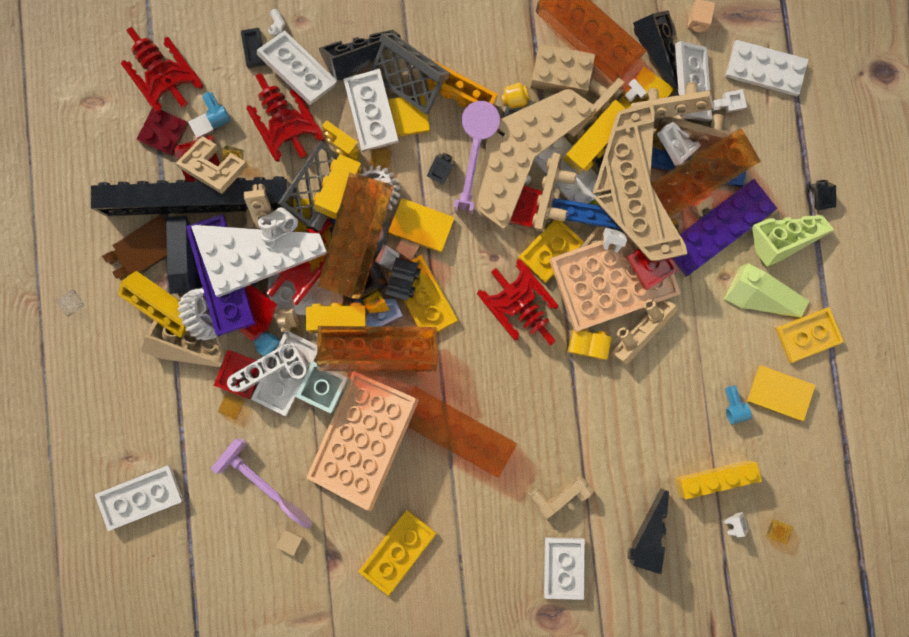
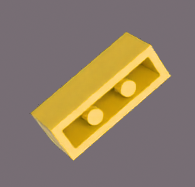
M339 154L337 160L334 159L330 166L331 172L329 176L324 177L322 182L323 188L320 193H316L313 200L317 212L338 220L361 173L360 162Z
M332 303L331 306L312 304V307H306V331L308 333L367 332V308L365 305L362 306V303H351L350 306H343L341 303Z

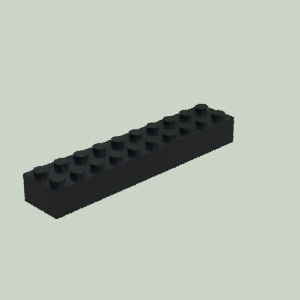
M275 176L273 179L254 177V180L236 178L221 194L198 179L195 182L176 180V183H169L166 180H158L156 183L137 181V184L118 182V185L99 182L98 185H91V209L104 216L246 212L248 207L244 199V192L253 191L252 187L257 184V190H259L258 184H263L270 206L275 211L281 208L278 203L291 184L282 176ZM294 195L289 196L285 202L290 207H294Z

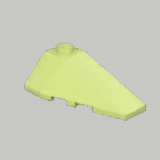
M823 215L803 216L801 219H791L790 217L783 220L767 219L752 227L755 251L767 267L782 261L834 230Z
M749 263L740 266L724 300L742 309H752L797 318L802 317L809 303V300Z

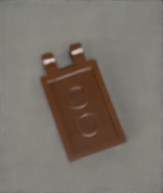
M162 214L113 244L112 246L115 250L102 256L106 263L109 262L110 265L119 260L123 266L112 272L116 279L119 278L122 281L135 271L142 274L167 258L166 219Z

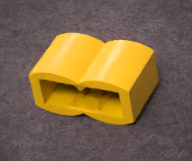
M588 328L574 332V329L571 331L568 353L607 360L612 338L607 336V332L596 330V333L588 332Z

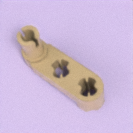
M581 475L551 500H547L538 487L533 489L528 496L539 507L538 510L545 519H548L574 496L582 502L589 498L594 490Z

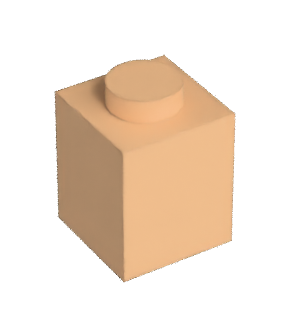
M696 0L691 8L688 28L693 29L695 32H706L711 25L715 3Z

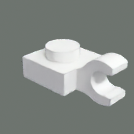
M743 89L726 92L722 95L723 99L714 100L712 112L723 108L726 109V113L746 109L747 105Z

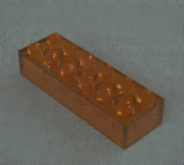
M539 0L537 2L535 12L577 50L595 54L593 64L613 82L618 78L623 80L647 51L591 0Z
M740 128L656 178L650 184L670 218L757 165L761 160L743 129Z
M349 172L318 287L350 298L362 299L394 185Z
M318 326V371L436 372L437 327Z
M414 386L410 396L419 399L408 428L499 478L518 443Z

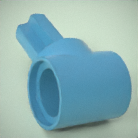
M204 93L202 98L208 108L206 116L213 129L215 130L231 122L224 106L218 105L213 93Z
M264 332L254 340L255 349L263 356H266L277 348L280 339L269 332Z
M729 386L725 388L730 404L726 408V415L730 424L734 425L751 420V410L747 403L741 402L737 387Z

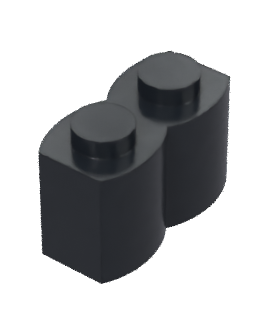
M396 257L385 294L405 301L413 298L416 290L413 284L415 279H419L421 269L418 268L419 264Z

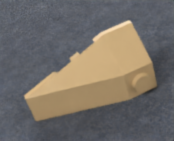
M155 320L145 336L141 350L143 353L160 359L221 367L227 352L211 340H197L195 336H191L190 331L179 338Z

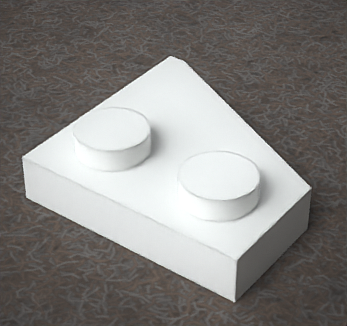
M674 122L667 124L657 133L675 166L682 164L701 146L698 141H691L689 134L682 131Z

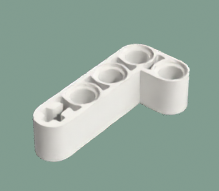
M286 344L231 375L227 385L232 391L242 392L285 367L293 378L304 379L309 366L296 346ZM292 348L294 355L288 359L285 355L286 350ZM271 358H275L277 361L275 368L269 367V360ZM298 365H302L304 368V372L300 376L295 373V368ZM254 368H258L260 371L257 378L252 376ZM237 379H248L240 382V386L235 385L237 383Z

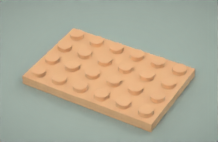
M626 234L627 241L625 247L622 246L618 252H614L615 244H610L608 249L605 250L602 240L549 259L574 332L641 309L649 299L657 303L681 294L675 275L672 274L648 290H644L626 259V256L639 248Z
M353 371L307 475V479L367 511H372L419 399Z

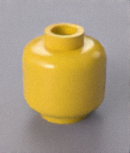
M522 83L505 87L504 95H501L504 106L508 105L511 109L525 107L528 105V100H530L528 88L526 85L523 86Z

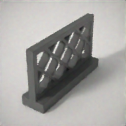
M394 33L381 34L379 39L381 46L371 71L377 70L379 65L383 64L385 75L382 76L384 85L424 114H429L443 82L448 80L450 72ZM386 47L391 51L392 59L386 60L384 53ZM402 58L405 60L407 69H400L398 59ZM387 62H394L396 72L390 73ZM416 68L420 71L421 79L415 80L412 69ZM408 71L410 82L404 84L402 72ZM397 74L400 85L395 86L393 84L392 75ZM430 78L436 82L434 90L431 91L427 83V79ZM422 81L425 90L421 94L418 93L416 83ZM411 84L414 96L407 94L406 85ZM426 94L428 101L426 107L421 104L419 96Z
M322 141L317 144L278 203L305 224L307 229L310 228L315 232L320 231L329 217L317 212L313 203L312 193L321 192L323 188L322 177L329 176V174L322 175L320 164L328 163L329 172H331L332 158L337 160L339 156ZM321 149L326 152L327 161H319L318 153ZM316 164L318 176L309 177V166ZM318 178L319 190H311L310 179ZM300 180H306L307 191L299 192L298 183ZM308 193L310 205L301 206L299 194ZM295 195L297 207H290L285 203L289 196ZM310 207L311 217L309 220L303 217L302 208Z

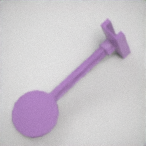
M486 101L471 103L462 115V126L464 131L473 138L464 190L461 193L460 200L455 199L454 211L458 212L460 206L464 211H466V208H469V214L473 215L474 203L471 202V189L480 142L492 137L500 124V116L497 109Z
M236 438L212 466L211 470L216 474L224 473L229 465L238 469L271 499L277 501L281 509L291 519L305 528H310L313 523L309 517L298 507L284 500L275 489L243 462V459L238 456L247 445V442L242 438L240 440Z

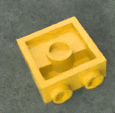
M326 120L322 125L324 135L327 138L326 141L335 148L337 155L341 154L359 162L361 151L358 141Z

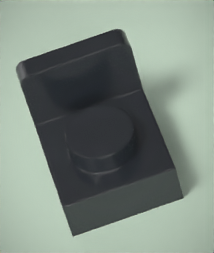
M439 153L436 155L427 177L445 184L456 161L452 160L453 157L447 153Z
M818 180L815 184L809 185V189L814 191L816 210L820 211L836 207L835 184L828 182V180Z

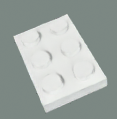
M545 537L544 599L584 600V538Z

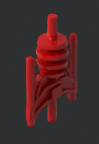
M133 27L128 28L126 31L135 42L131 51L138 63H141V67L147 70L144 72L145 82L140 75L136 74L137 71L132 69L133 66L130 61L122 60L120 64L146 98V101L159 114L162 108L159 99L163 94L170 91L180 106L185 108L188 103L177 89V86L192 83L195 88L203 89L204 85L198 75L192 70L169 37L164 38L165 42L163 44L166 48H169V53L174 55L173 58L176 62L170 59L165 61L162 52L159 51L157 45L153 44L150 38L141 39Z
M257 74L255 77L263 90L258 95L259 101H262L261 106L263 109H266L265 113L267 116H272L268 120V129L264 122L260 121L261 117L257 115L258 111L255 107L252 108V106L248 105L246 109L267 145L272 158H274L275 162H280L282 154L279 148L283 143L290 140L300 158H306L308 155L298 137L303 134L313 135L316 141L323 142L325 138L320 127L315 122L303 98L292 88L289 93L295 98L294 102L299 105L300 113L295 109H287L289 104L287 100H284L285 96L280 92V88L278 86L269 87L263 74Z
M327 219L320 231L315 232L308 228L305 232L318 233L322 237L332 222ZM326 254L324 261L320 262V266L316 267L312 273V265L309 261L278 273L280 276L267 290L266 294L273 297L287 280L296 289L292 302L293 305H298L335 259V254Z
M521 259L516 260V268L520 273L511 284H509L497 268L493 269L491 274L504 290L499 294L491 296L485 290H478L477 295L514 341L519 340L518 335L520 333L513 329L512 324L508 323L509 320L504 313L510 316L521 313L518 321L520 323L525 320L527 321L523 328L529 329L531 327L532 329L529 333L532 336L539 332L550 346L553 345L556 340L545 328L550 321L548 318L542 319L545 312L540 311L537 313L536 311L540 306L537 304L530 305L535 299L534 290L539 296H543V301L548 302L547 305L550 309L559 308L556 301Z

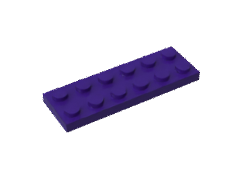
M753 179L682 232L680 236L686 245L687 255L672 259L684 276L687 277L750 230L753 225L762 221L778 208L756 180Z
M221 214L186 226L216 336H222L255 325V319L245 287L220 297L215 295L191 227L194 225L228 227L225 216Z

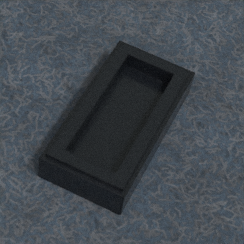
M260 28L241 30L247 68L266 66V63L257 55V50L263 46Z

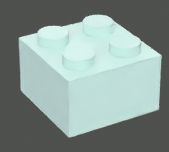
M312 361L295 397L326 412L334 413L350 378Z

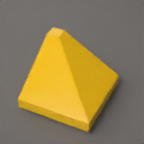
M379 291L362 300L369 313L390 310Z

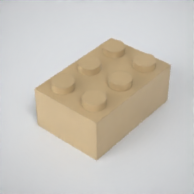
M539 44L530 88L556 93L565 89H571L585 98L589 90L595 54Z

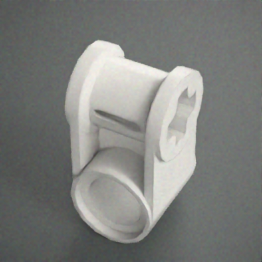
M283 207L258 220V226L262 231L260 236L264 242H273L295 230L298 225V220Z

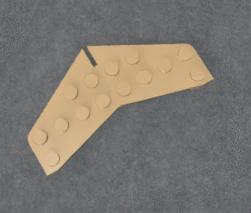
M565 89L500 119L497 130L504 134V136L496 132L492 137L487 138L477 202L479 212L505 230L511 221L534 159L581 122L583 123L595 112L596 106L573 90Z
M652 102L618 112L593 190V195L611 191V193L593 197V199L649 260L660 261L687 255V250L682 237L678 234L650 184L655 115Z

